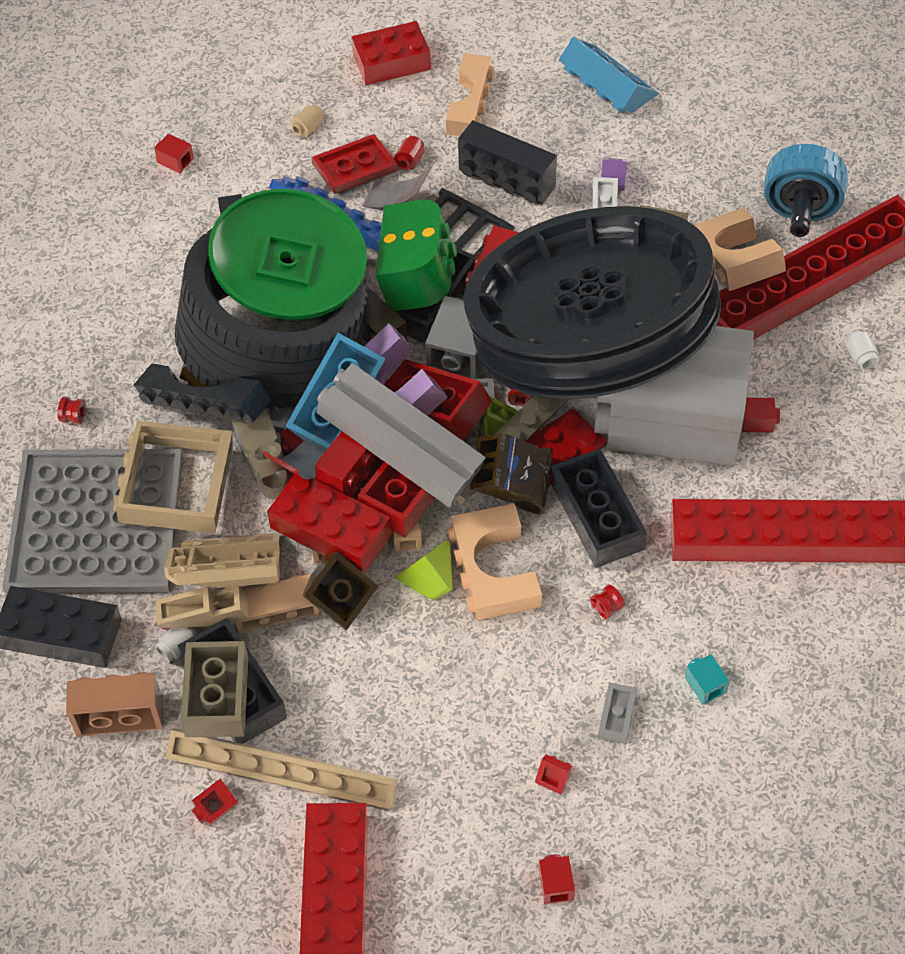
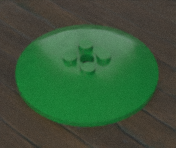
M270 189L244 196L222 212L212 228L209 239V263L216 280L223 290L247 309L277 319L302 320L315 318L334 311L355 294L366 270V246L363 236L354 221L334 203L318 195L300 190ZM287 257L292 259L294 262L286 264L283 263L280 259Z

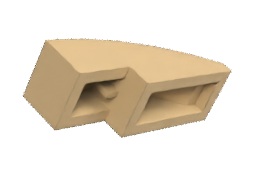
M240 586L227 587L211 591L209 587H204L156 600V622L160 628L213 626L225 618H228L231 623L249 619L247 594Z

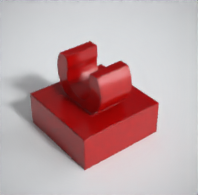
M545 754L541 760L535 783L561 795L567 785L572 766L568 762L565 763L558 760L555 756Z

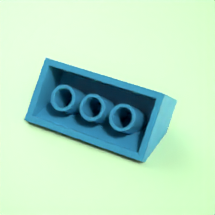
M574 36L559 58V61L565 65L563 68L565 71L573 76L577 74L581 77L579 81L589 88L594 87L599 97L606 101L608 99L613 102L612 107L621 113H624V111L632 113L659 94V92L598 46Z
M337 333L288 420L286 427L305 442L325 453L341 430L316 413L319 404L317 401L319 394L325 387L329 389L332 385H335L333 380L341 369L346 370L352 363L376 379L384 365L385 358Z

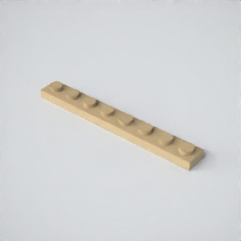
M172 729L170 732L165 758L386 809L393 808L398 783L397 778L214 737L185 738L183 730Z

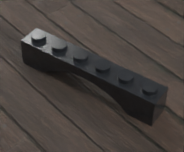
M153 363L133 384L139 392V398L148 405L154 404L165 408L170 407L182 411L197 412L199 414H208L219 418L224 417L254 423L271 401L260 381L239 378L217 386L191 387L180 383L169 366Z

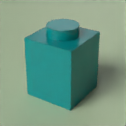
M712 654L704 658L697 657L693 659L686 668L685 679L702 705L727 693L730 681Z

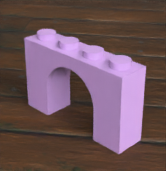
M390 324L385 326L364 346L385 358L384 365L376 378L383 385H385L389 374L414 351L406 339ZM423 369L398 391L394 392L425 415H429L447 398L439 384Z

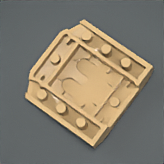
M276 532L184 541L181 543L182 547H173L168 551L164 566L165 578L176 585L190 584L202 587L224 588L278 583L281 565L280 534Z

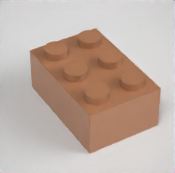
M138 672L127 676L112 674L107 675L105 678L91 679L80 677L76 680L67 681L66 713L76 737L163 729V698L155 673Z

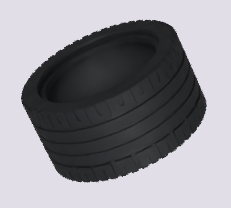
M210 229L193 244L185 260L175 324V343L178 353L188 370L193 372V375L200 379V382L205 386H217L239 378L260 381L271 398L266 408L296 407L337 333L357 343L368 297L365 276L355 294L346 303L332 312L317 317L322 324L297 332H278L261 329L238 320L219 304L220 300L229 295L216 280L209 263L208 249L212 231ZM287 257L280 259L283 263L286 264L294 262L292 259Z

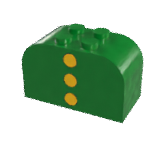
M415 200L384 205L375 277L386 304L394 311L427 307L439 302L450 290L451 276L455 274L453 257L457 255L455 242H452L450 238L449 225L445 223L440 207L437 203L430 200Z

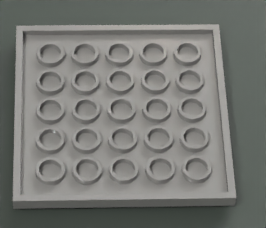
M130 449L23 450L2 586L4 593H8L10 586L48 593L169 592L170 580L165 578L164 566L168 551L174 547L175 529L118 523L117 511H113L114 496H119L120 489H118L119 475L125 472L123 465L125 452H130ZM144 449L131 504L171 509L178 508L183 457L181 449Z

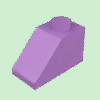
M603 158L601 177L618 178L617 195H619L620 190H625L627 159Z

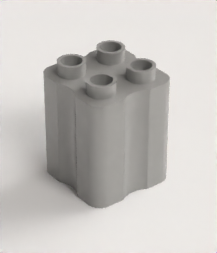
M716 326L705 344L693 356L667 374L629 390L597 397V402L599 403L595 433L608 434L607 449L734 466L745 412L754 331Z

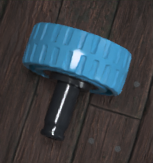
M797 144L786 147L777 152L768 163L764 181L765 199L776 213L783 217L791 218L790 232L792 235L804 237L810 231L811 221L826 219L838 212L843 206L848 187V169L842 158L828 148L814 144Z

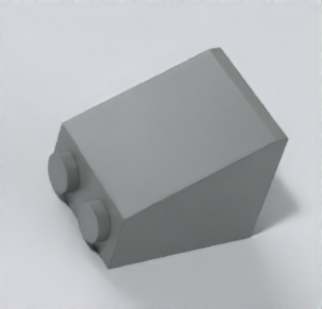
M445 296L425 343L426 365L471 379H477V352L473 340V332L465 313L464 300Z

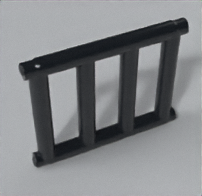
M444 188L440 189L439 197L434 201L440 209L447 201L458 206L445 221V223H448L449 229L467 211L478 217L455 242L456 248L461 250L487 222L514 231L515 229L509 222ZM482 246L476 251L474 255L482 252Z

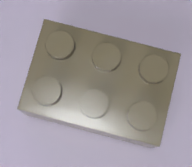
M245 641L186 642L181 725L185 738L242 737L245 735L248 654Z

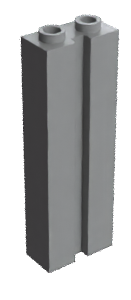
M353 363L346 370L341 369L333 380L335 385H332L329 389L325 387L317 398L319 402L317 414L449 508L481 470L486 458Z

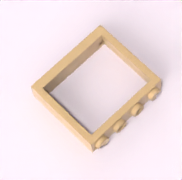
M137 421L135 432L129 435L130 452H125L123 465L125 472L119 475L118 489H120L119 496H114L113 511H117L118 523L216 533L233 450L232 431ZM145 444L217 452L205 512L131 504Z

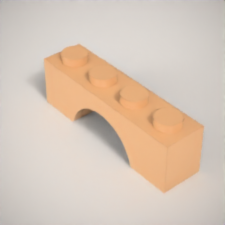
M463 53L459 69V83L470 90L471 94L461 101L450 103L446 117V135L460 136L472 120L482 124L480 114H484L486 109L484 97H489L490 83L488 81H493L494 67L491 66L490 56Z

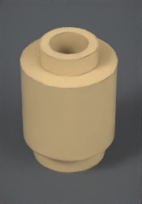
M313 104L300 111L291 119V129L297 136L302 135L305 138L323 124L325 119L323 110L318 105Z

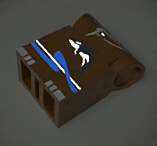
M503 432L478 437L476 451L486 458L481 470L472 479L470 489L507 502H514L521 510L538 515L544 514L554 449L538 448V446Z

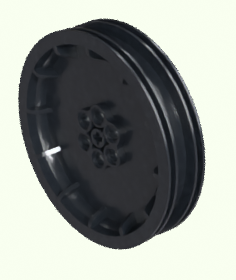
M614 206L586 209L557 216L531 226L503 242L482 260L471 275L465 289L464 309L469 326L473 332V340L479 361L487 373L508 388L532 396L551 399H582L610 395L641 386L667 374L687 361L705 344L714 331L720 316L721 298L715 277L711 246L705 235L696 226L679 216L661 210L644 207Z

